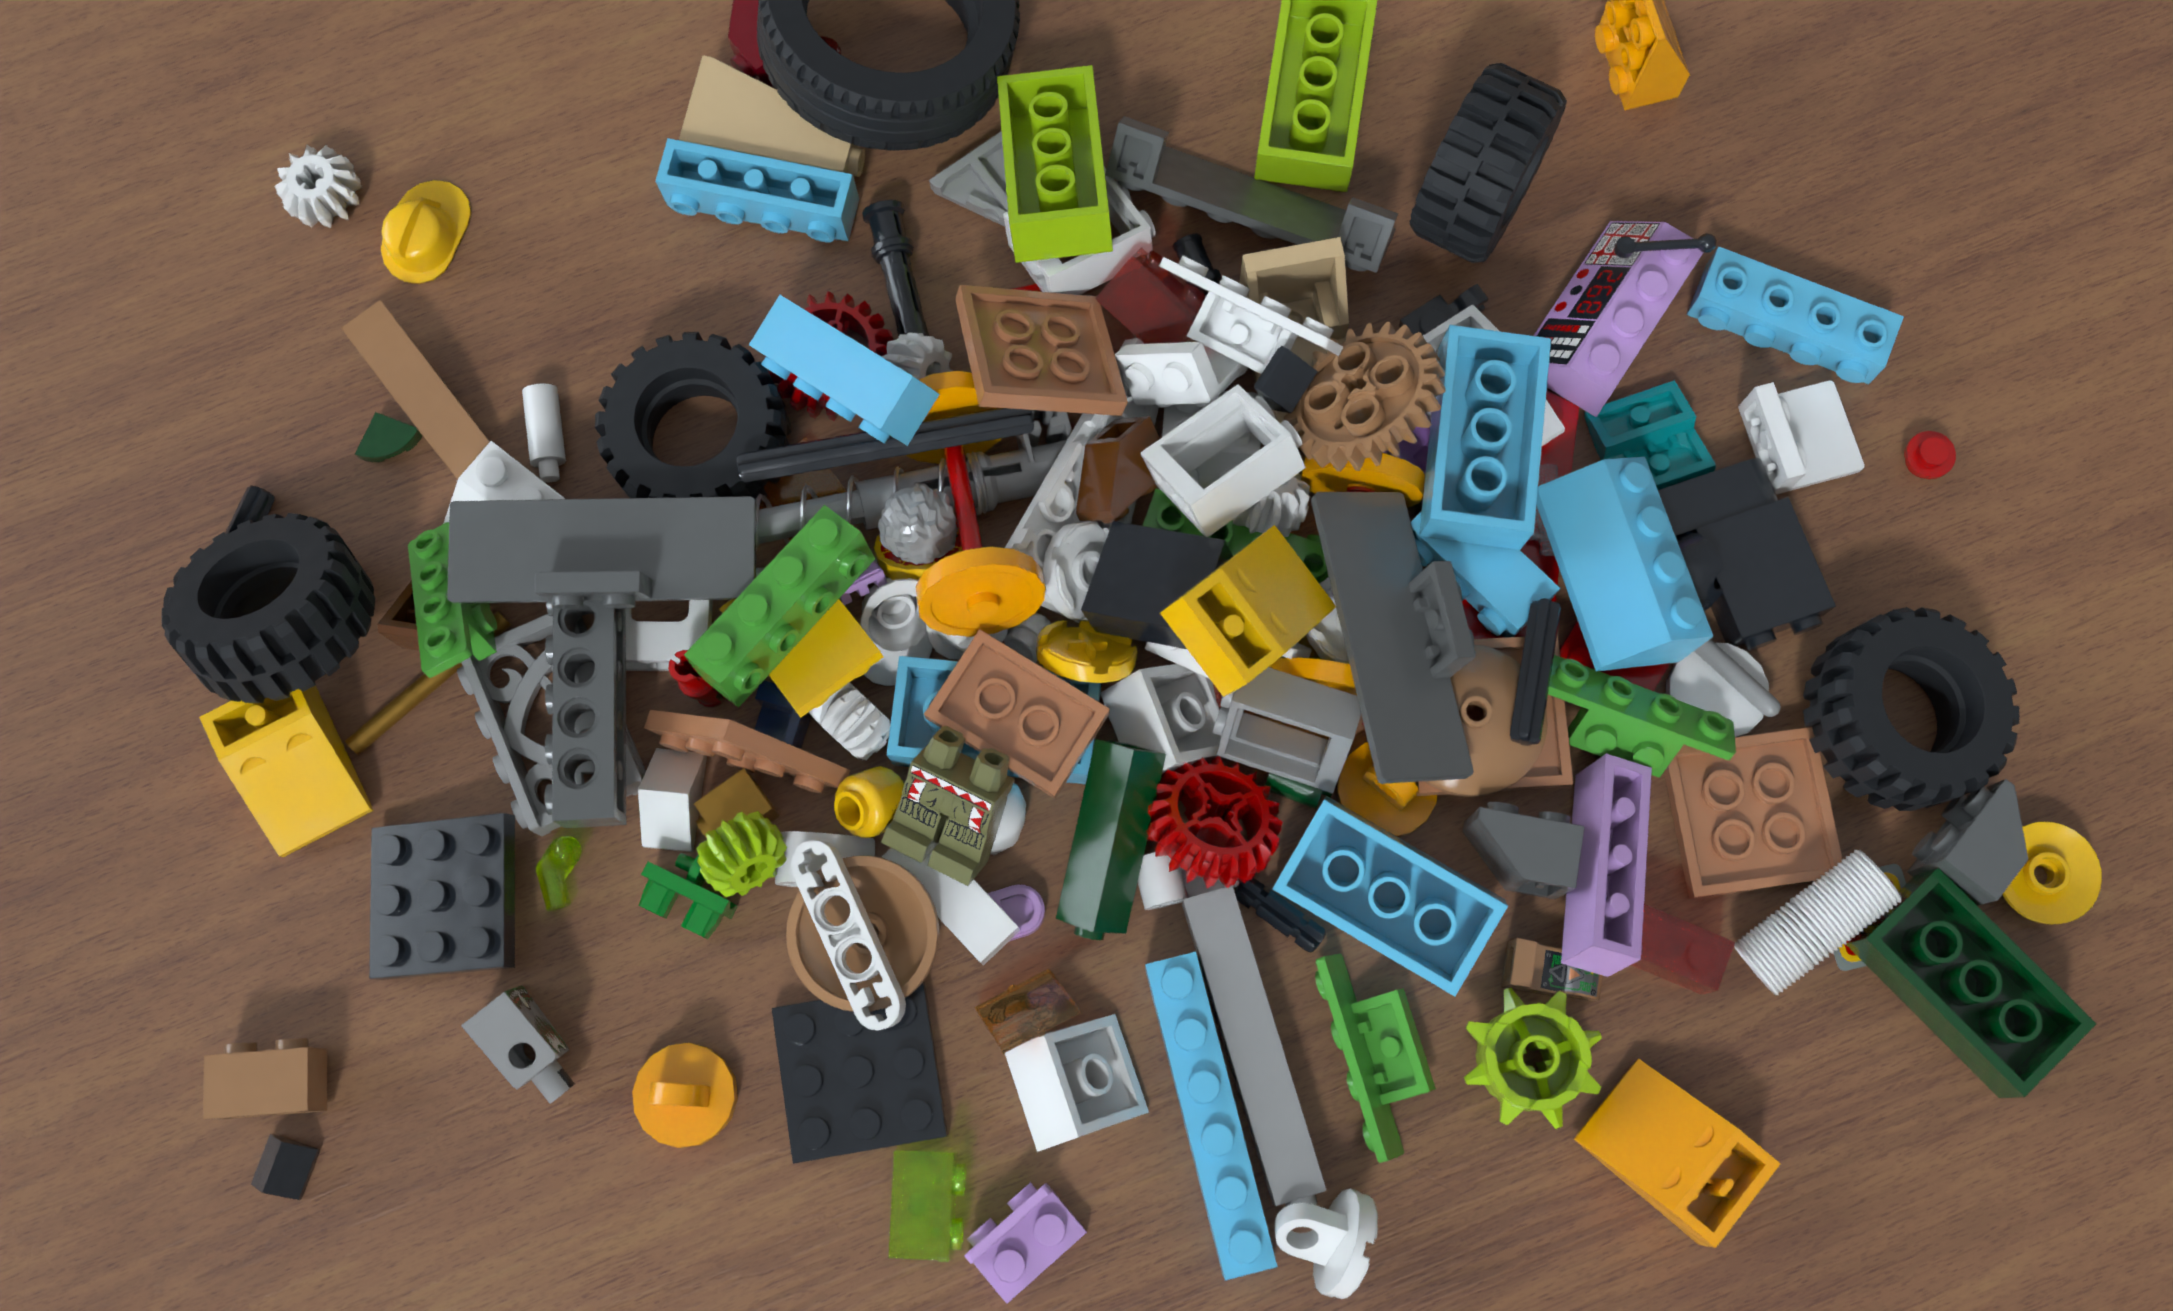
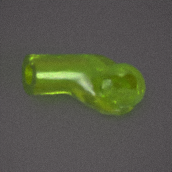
M563 836L555 839L548 846L536 865V874L546 911H555L571 905L565 880L578 863L582 852V846L575 837Z

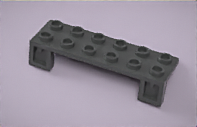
M1125 116L1119 121L1105 176L1118 180L1121 186L1135 191L1144 189L1161 195L1164 201L1175 206L1184 207L1189 205L1207 212L1210 218L1219 222L1229 223L1233 221L1250 227L1255 234L1268 239L1278 237L1299 245L1341 237L1345 255V266L1356 271L1370 270L1377 273L1396 230L1394 225L1399 213L1354 197L1351 198L1347 210L1167 147L1166 142L1169 132Z

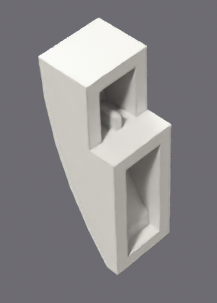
M890 848L882 858L903 866L920 880L934 902L938 918L983 966L1020 931L1013 920L975 880L969 886H966L928 867L931 853L921 863Z

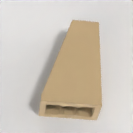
M702 56L680 133V141L849 173L853 175V178L854 176H861L865 161L864 149L832 137L812 126V124L801 118L798 113L787 105V102L777 93L778 90L713 57Z

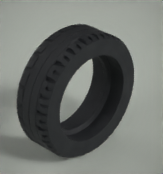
M759 0L757 18L759 55L763 61L764 70L769 75L771 84L778 90L777 93L801 118L826 134L853 145L887 151L914 150L944 143L951 138L963 134L965 130H969L977 121L984 118L987 112L994 106L996 99L999 98L997 76L1008 75L1020 27L1019 0H945L957 13L967 31L965 48L951 60L931 69L895 73L860 65L831 48L818 35L807 18V8L810 0Z

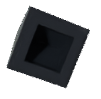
M1281 345L1254 386L1258 395L1268 403L1272 410L1292 413L1318 371L1288 348Z
M270 1134L251 1185L264 1194L301 1200L320 1149L276 1134Z

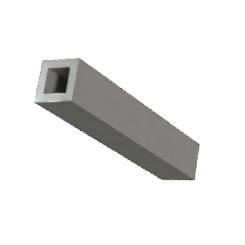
M1233 886L1229 888L1223 887L1183 899L1182 907L1272 1204L1275 1206L1281 1204L1289 1206L1296 1203L1316 1205L1318 1203L1315 1194L1327 1190Z

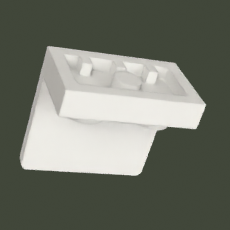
M1831 380L1779 394L1774 382L1754 387L1738 406L1756 458L1761 459L1776 494L1859 473L1864 468V462L1835 383Z

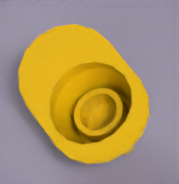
M433 180L420 183L408 190L398 205L389 211L382 225L381 253L385 266L393 276L407 283L421 284L436 279L446 271L468 227L471 216L469 200L463 191L450 182Z

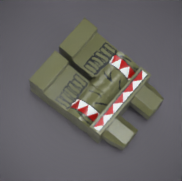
M942 726L932 737L928 745L911 761L908 770L909 775L904 783L898 808L893 821L885 830L881 843L921 863L931 853L928 867L969 886L989 860L1006 806L1007 795L1011 791L1015 779L1007 776L1009 756L993 748H984L975 760L961 753L965 742L963 734L948 726Z

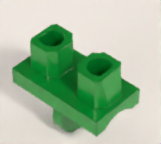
M680 853L677 857L675 866L688 872L686 879L648 861L641 873L642 876L649 880L644 887L639 902L640 907L667 919L680 894L693 901L681 927L706 939H709L719 926L723 916L732 919L738 905L702 888L706 880L701 874V867L697 862L699 854L696 858H692L684 853Z

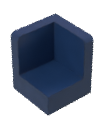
M764 680L759 685L755 697L762 707L754 730L802 749L812 716L808 712L800 718L775 683Z

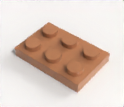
M979 629L927 708L924 717L940 728L948 726L962 733L965 738L964 743L979 752L984 748H993L1009 756V771L1056 799L1107 719L1110 709Z

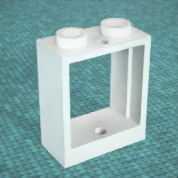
M1105 176L1110 221L1121 234L1112 239L1113 252L1080 255L1063 264L1059 258L1021 262L1042 292L1081 295L1153 259L1152 237L1156 235L1153 222L1146 211H1138L1128 189L1121 186L1118 180L1115 181L1113 178ZM1007 211L1003 213L1008 245L1014 252Z
M1239 384L1141 452L1156 485L1205 537L1215 533L1306 468L1298 451V448L1302 445V440L1294 427L1287 420L1279 423L1272 409L1261 396L1257 395L1255 398H1252ZM1248 431L1264 445L1262 449L1205 489L1189 475L1191 471Z

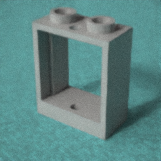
M1268 667L1248 684L1222 697L1221 708L1213 729L1214 734L1222 736L1217 756L1333 793L1354 740L1361 716L1356 695ZM1244 710L1251 711L1287 724H1291L1329 737V739L1327 740L1306 732H1302L1266 719H1262L1244 713Z

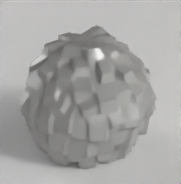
M917 483L912 488H902L900 491H895L885 502L882 518L879 520L878 529L880 531L881 544L896 557H901V560L912 562L916 565L931 563L935 558H941L955 547L958 531L956 526L957 519L953 513V507L950 505V498L946 493H942L938 489L933 490L928 486Z

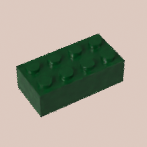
M1939 868L1917 874L1899 891L1902 902H1897V906L1893 905V909H1889V912H1885V915H1880V919L1876 918V922H1872V925H1868V928H1863V932L1859 931V935L1855 934V938H1851V941H1848L1846 945L1998 1098L2026 1097L2097 1023Z

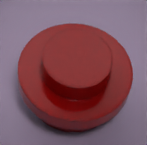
M1923 431L1916 434L1907 443L1904 451L1905 464L1908 470L1917 477L1938 479L1953 468L1956 461V450L1953 443L1945 435L1936 431Z

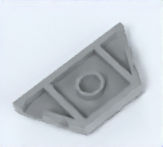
M1001 131L931 178L929 182L935 194L1005 227L1003 213L1008 211Z

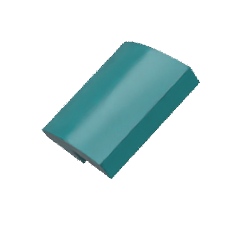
M1675 380L1607 403L1603 406L1597 417L1585 411L1584 418L1600 460L1645 457L1658 490L1715 471L1716 464L1694 429L1697 416Z

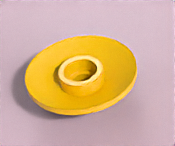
M2036 822L2023 826L2028 861L2004 891L2003 897L2016 912L2037 923L2057 925L2080 918L2091 909L2101 890V866L2094 849L2078 832L2059 823ZM2037 866L2043 868L2047 874L2045 884L2039 883L2035 877L2034 870Z

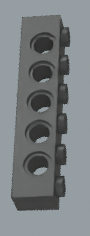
M603 601L584 602V607L579 609H560L552 607V602H546L547 612L549 616H553V635H547L545 642L547 662L549 665H553V684H548L545 690L546 709L548 714L552 715V734H547L545 739L546 760L549 765H552V784H548L545 789V808L547 814L552 815V821L564 828L626 825V608L604 607ZM586 614L595 615L594 624L588 631L580 634L575 633V624L580 617ZM593 662L595 670L592 677L586 682L575 683L577 669L584 663ZM593 711L595 715L593 726L588 731L577 734L575 732L577 718L585 712ZM586 761H593L595 771L592 778L584 784H576L575 771L578 766Z

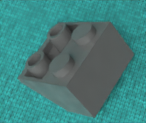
M2007 779L1987 787L1984 786L1968 795L1951 800L1942 812L1941 816L1946 821L1936 834L1933 831L1929 832L1914 848L1912 855L1917 859L1907 873L1914 877L1917 874L1939 868L1977 906L1997 901L2028 861L2015 785Z
M1488 802L1487 808L1479 807L1464 821L1462 832L1504 890L1555 900L1576 889L1585 826L1570 824V816L1542 811L1539 812L1537 818L1518 814L1519 807L1512 804Z

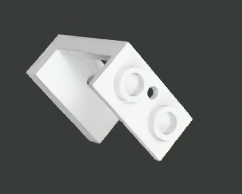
M689 600L688 616L679 622L635 621L631 616V608H626V671H669L670 659L679 664L680 660L674 654L681 650H689L711 626L713 600Z

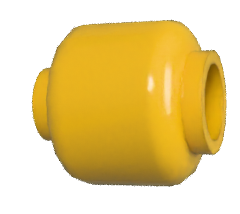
M882 766L869 768L846 777L838 785L835 794L834 811L837 820L852 835L863 839L885 833L887 826L893 821L898 808L904 782L894 771Z

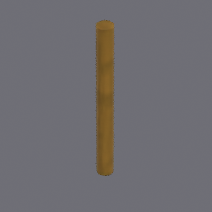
M499 610L493 614L497 622L494 637L499 636L511 626V623ZM460 662L432 678L427 677L425 674L420 676L345 740L346 744L357 755H360L454 675L457 669L463 666Z

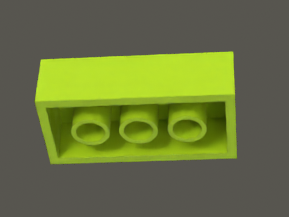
M1377 0L1281 1L1254 179L1341 192L1348 191L1355 157Z
M1093 66L997 76L1008 216L1015 262L1113 252Z

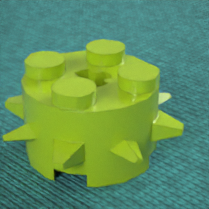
M1512 988L1505 989L1503 1013L1491 1019L1489 1023L1469 1021L1465 1028L1477 1041L1475 1054L1477 1067L1464 1077L1467 1085H1485L1488 1092L1500 1102L1499 1122L1505 1125L1511 1123L1522 1111H1541L1555 1129L1563 1127L1562 1106L1576 1098L1579 1092L1599 1094L1601 1086L1588 1073V1068H1591L1592 1064L1590 1048L1602 1039L1601 1033L1599 1031H1583L1575 1019L1566 1015V994L1558 991L1545 1004L1525 1005ZM1527 1045L1530 1050H1540L1542 1054V1062L1536 1063L1538 1071H1535L1533 1066H1526L1523 1061V1054L1527 1053L1525 1049Z

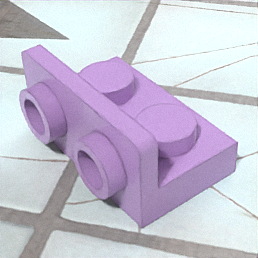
M1030 1182L1007 1203L1013 1212L997 1226L990 1218L967 1238L973 1248L964 1257L970 1264L974 1263L1006 1304L1087 1233L1086 1229L1047 1183L1037 1190Z

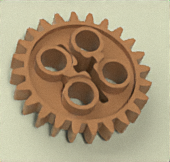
M1386 322L1379 333L1376 332L1371 323H1368L1363 334L1358 337L1352 329L1347 330L1346 341L1341 344L1334 338H1331V340L1343 346L1339 356L1330 351L1326 354L1320 351L1312 353L1316 363L1311 367L1318 372L1292 413L1285 415L1284 420H1287L1299 434L1302 440V445L1299 448L1308 460L1314 458L1322 468L1331 462L1336 471H1341L1349 460L1354 469L1360 471L1365 458L1369 457L1376 466H1379L1383 452L1389 450L1396 457L1400 455L1398 443L1402 440L1415 444L1417 438L1413 430L1416 427L1430 428L1432 425L1425 413L1441 409V405L1435 397L1446 392V388L1440 380L1445 376V371L1439 363L1440 358L1432 345L1426 342L1420 332L1413 335L1407 325H1403L1395 331L1390 322Z

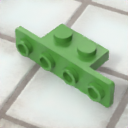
M449 522L433 530L422 532L408 544L421 669L427 677L432 678L470 658L472 654L481 661L496 653L494 630L497 629V622L490 610V603H452L447 598Z
M1554 655L1548 695L1581 706V709L1568 727L1569 745L1601 757L1609 754L1651 767L1652 775L1660 778L1683 745L1725 760H1731L1736 753L1734 723L1721 714L1681 702L1671 695L1660 694L1632 684L1622 677L1596 671L1576 660Z
M1342 954L1317 958L1316 985L1322 998L1328 1000L1333 1016L1331 1033L1336 1046L1343 1050L1348 1064L1347 1084L1352 1097L1359 1101L1365 1119L1363 1123L1365 1142L1369 1150L1375 1152L1379 1163L1390 1161L1403 1155L1404 1149L1389 1103L1436 1090L1404 988L1357 1002Z

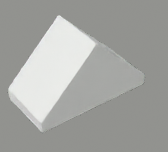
M656 748L638 788L641 839L644 848L685 852L694 851L697 830L695 821L698 820L699 811L694 803L701 799L707 760L706 755L691 751L684 753L671 749Z

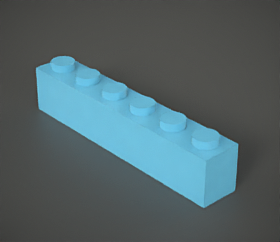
M1192 952L1145 964V971L1222 1275L1225 1280L1275 1268L1277 1263L1197 954Z

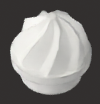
M1035 613L1019 625L1009 628L1004 643L1036 663L1038 634L1044 627L1050 625L1051 622L1045 616Z

